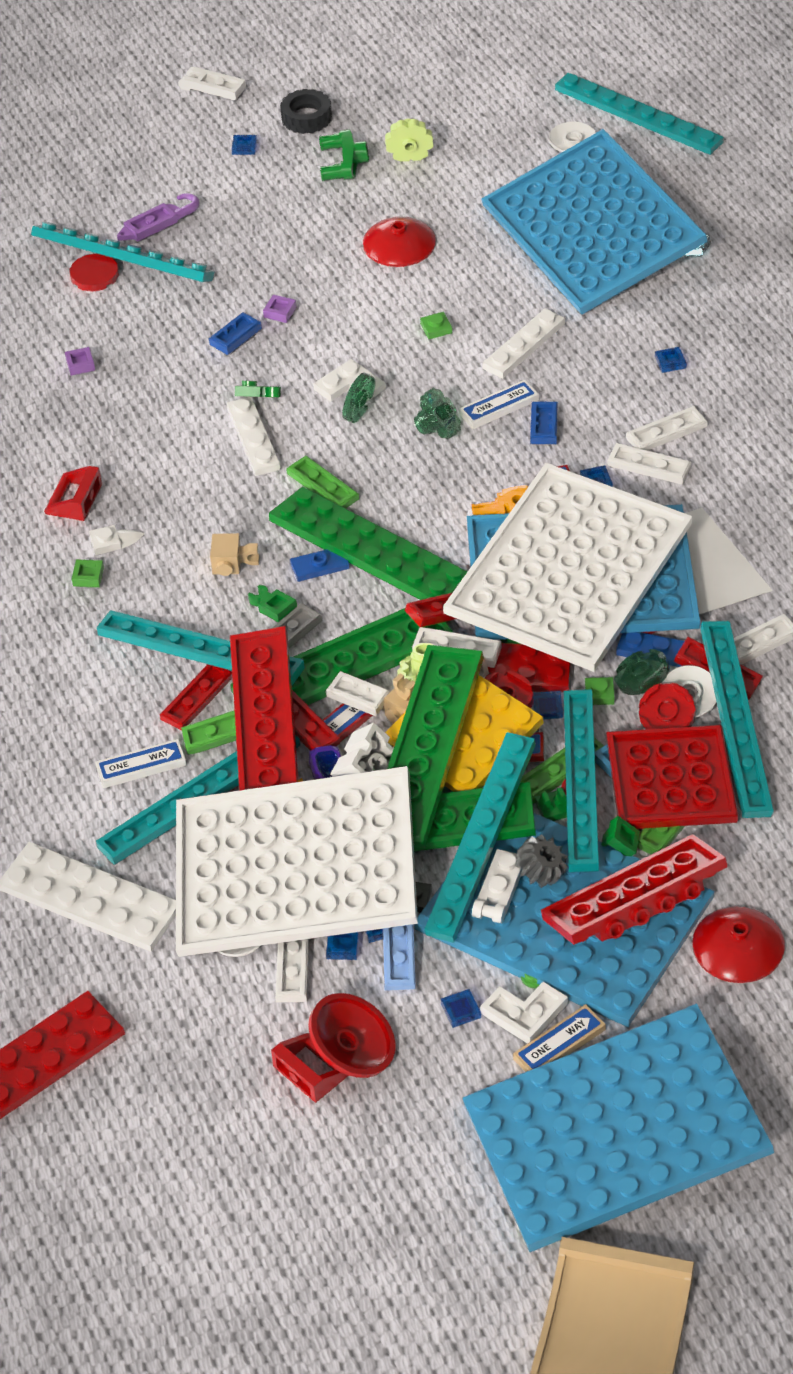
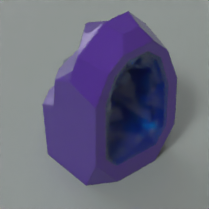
M316 747L309 752V766L314 780L332 777L330 774L339 757H341L338 747Z

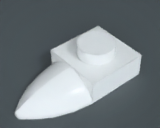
M115 525L89 531L95 555L130 546L145 534L135 530H116Z

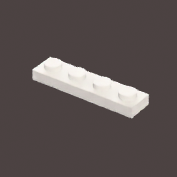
M546 308L543 309L483 362V369L503 379L564 326L565 318Z
M252 397L227 402L228 412L255 476L280 470V463Z

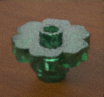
M433 387L420 396V407L422 410L414 417V424L421 434H433L437 431L441 438L448 440L461 431V421L456 415V407L452 404L449 397H444L440 389Z

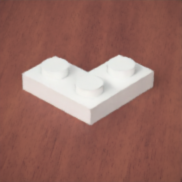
M352 359L313 383L314 390L329 401H333L348 390H352L364 400L369 401L386 389L384 381Z
M542 982L525 1001L499 986L480 1006L482 1015L528 1044L537 1038L568 1005V997L545 982Z

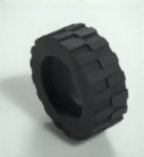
M315 89L296 90L293 93L287 94L280 103L282 124L286 126V129L294 133L311 134L316 131L319 132L332 121L331 100L322 91H316ZM303 108H312L317 110L316 112L311 114L295 113L297 110Z

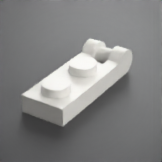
M191 67L187 71L186 76H183L179 81V86L181 89L188 91L194 89L236 100L246 88V81L233 76Z
M496 850L479 896L474 902L472 917L482 919L484 916L492 918L493 922L503 923L522 869L515 866L518 859L516 853Z

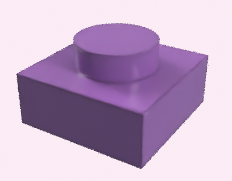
M272 295L263 309L264 318L287 323L297 308L296 300Z
M89 347L64 352L70 376L95 371Z

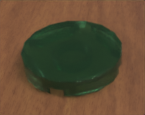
M361 373L352 383L342 410V417L345 421L356 423L367 411V399H371L375 391V378L370 374Z
M648 649L649 653L643 654L642 651H638L625 658L616 669L617 675L614 676V681L620 691L627 695H640L654 685L662 683L670 671V664L663 652L656 649Z

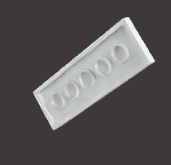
M31 842L26 844L0 879V890L148 951L154 949L176 917V900Z

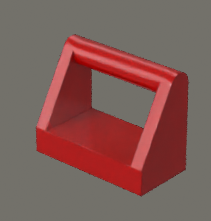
M87 466L63 473L44 513L85 521L102 486L99 467ZM69 484H78L79 487L74 497L61 502Z
M309 1033L282 1041L271 1049L273 1067L315 1103L349 1076L334 1069L320 1056L311 1041ZM307 1047L328 1065L332 1071L318 1075L295 1055Z

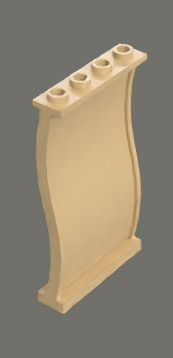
M562 1237L549 1303L530 1374H674L693 1281L694 1262Z

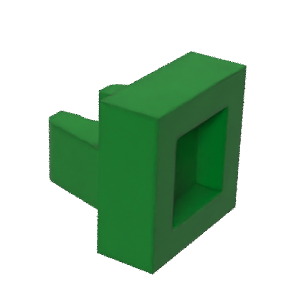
M562 787L557 788V791L543 792L541 795L535 796V804L542 817L552 821L567 818V797Z
M617 816L610 821L609 828L603 834L601 845L606 847L609 844L624 856L631 857L637 852L640 831Z

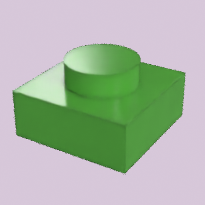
M444 312L420 318V324L428 339L452 333V326Z
M76 559L72 574V585L75 587H100L104 570L103 560Z
M613 677L585 678V690L592 689L593 705H614Z

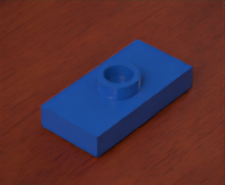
M242 312L209 338V344L229 355L262 329L261 322Z
M532 402L530 444H557L558 402Z
M327 549L290 558V564L297 582L350 569L348 560Z

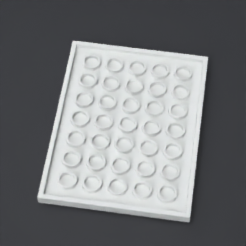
M545 463L443 606L444 614L595 672L691 526L692 516Z
M407 766L176 800V952L179 957L418 924L410 773Z

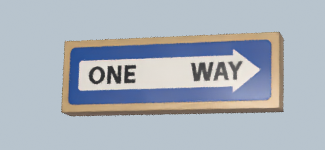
M585 1004L514 1052L513 1060L525 1072L570 1055L604 1032L606 1024Z

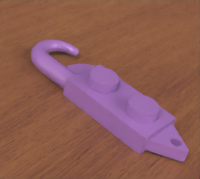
M184 193L178 195L177 199H188L191 203L181 208L173 204L162 203L123 222L124 227L117 234V240L135 239L138 242L196 211L199 207V199L193 194Z

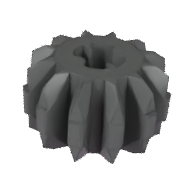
M542 834L536 838H528L516 854L518 859L515 866L522 869L520 877L527 876L530 884L537 882L540 888L547 884H555L567 868L565 863L568 856L561 853L563 846H556L553 838L546 840Z

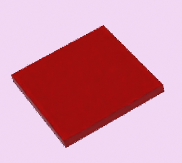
M722 725L606 732L617 816L636 829L737 823L738 813Z

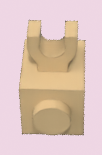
M239 533L212 534L210 552L212 574H220L222 576L239 574L240 563L259 565L258 543L241 546Z
M401 673L393 679L394 689L384 698L385 716L393 724L406 712L415 685L413 680H408Z

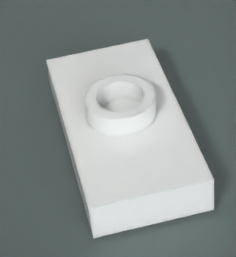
M341 671L326 690L327 697L374 716H377L384 706V698L390 693L387 689Z

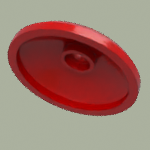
M403 216L391 217L377 222L369 228L363 238V248L366 255L379 264L391 267L417 264L430 256L436 245L435 234L427 224L418 219Z
M726 907L708 914L699 922L693 934L692 947L695 958L700 966L712 976L733 983H748L768 976L779 966L784 955L785 941L779 926L764 913L747 907Z
M335 993L322 998L311 1011L308 1024L311 1041L320 1056L339 1072L357 1078L373 1077L383 1072L393 1060L396 1044L392 1028L384 1015L365 999L352 994Z

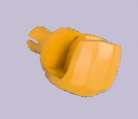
M521 485L506 488L502 492L497 493L495 501L471 504L473 515L509 514L529 486Z

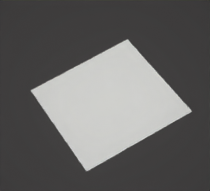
M703 508L685 513L692 516V524L687 530V538L699 615L773 591Z

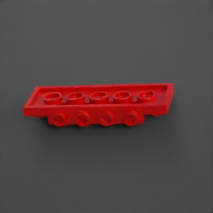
M692 834L541 909L542 918L573 945L586 941L593 935L602 942L611 938L617 939L630 927L645 925L650 917L658 913L670 912L676 904L684 900L696 899L701 891L705 890L703 879L712 877L717 872L728 867L726 857Z

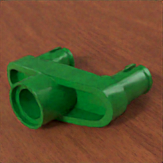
M350 129L341 130L339 133L319 136L321 151L342 148L343 161L341 163L320 166L322 181L341 178L344 180L354 179L358 163L369 162L367 142H354Z

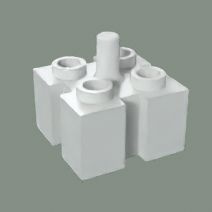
M371 723L353 732L344 748L347 754L339 757L330 775L337 777L387 769L394 747L387 743L390 737L375 723Z

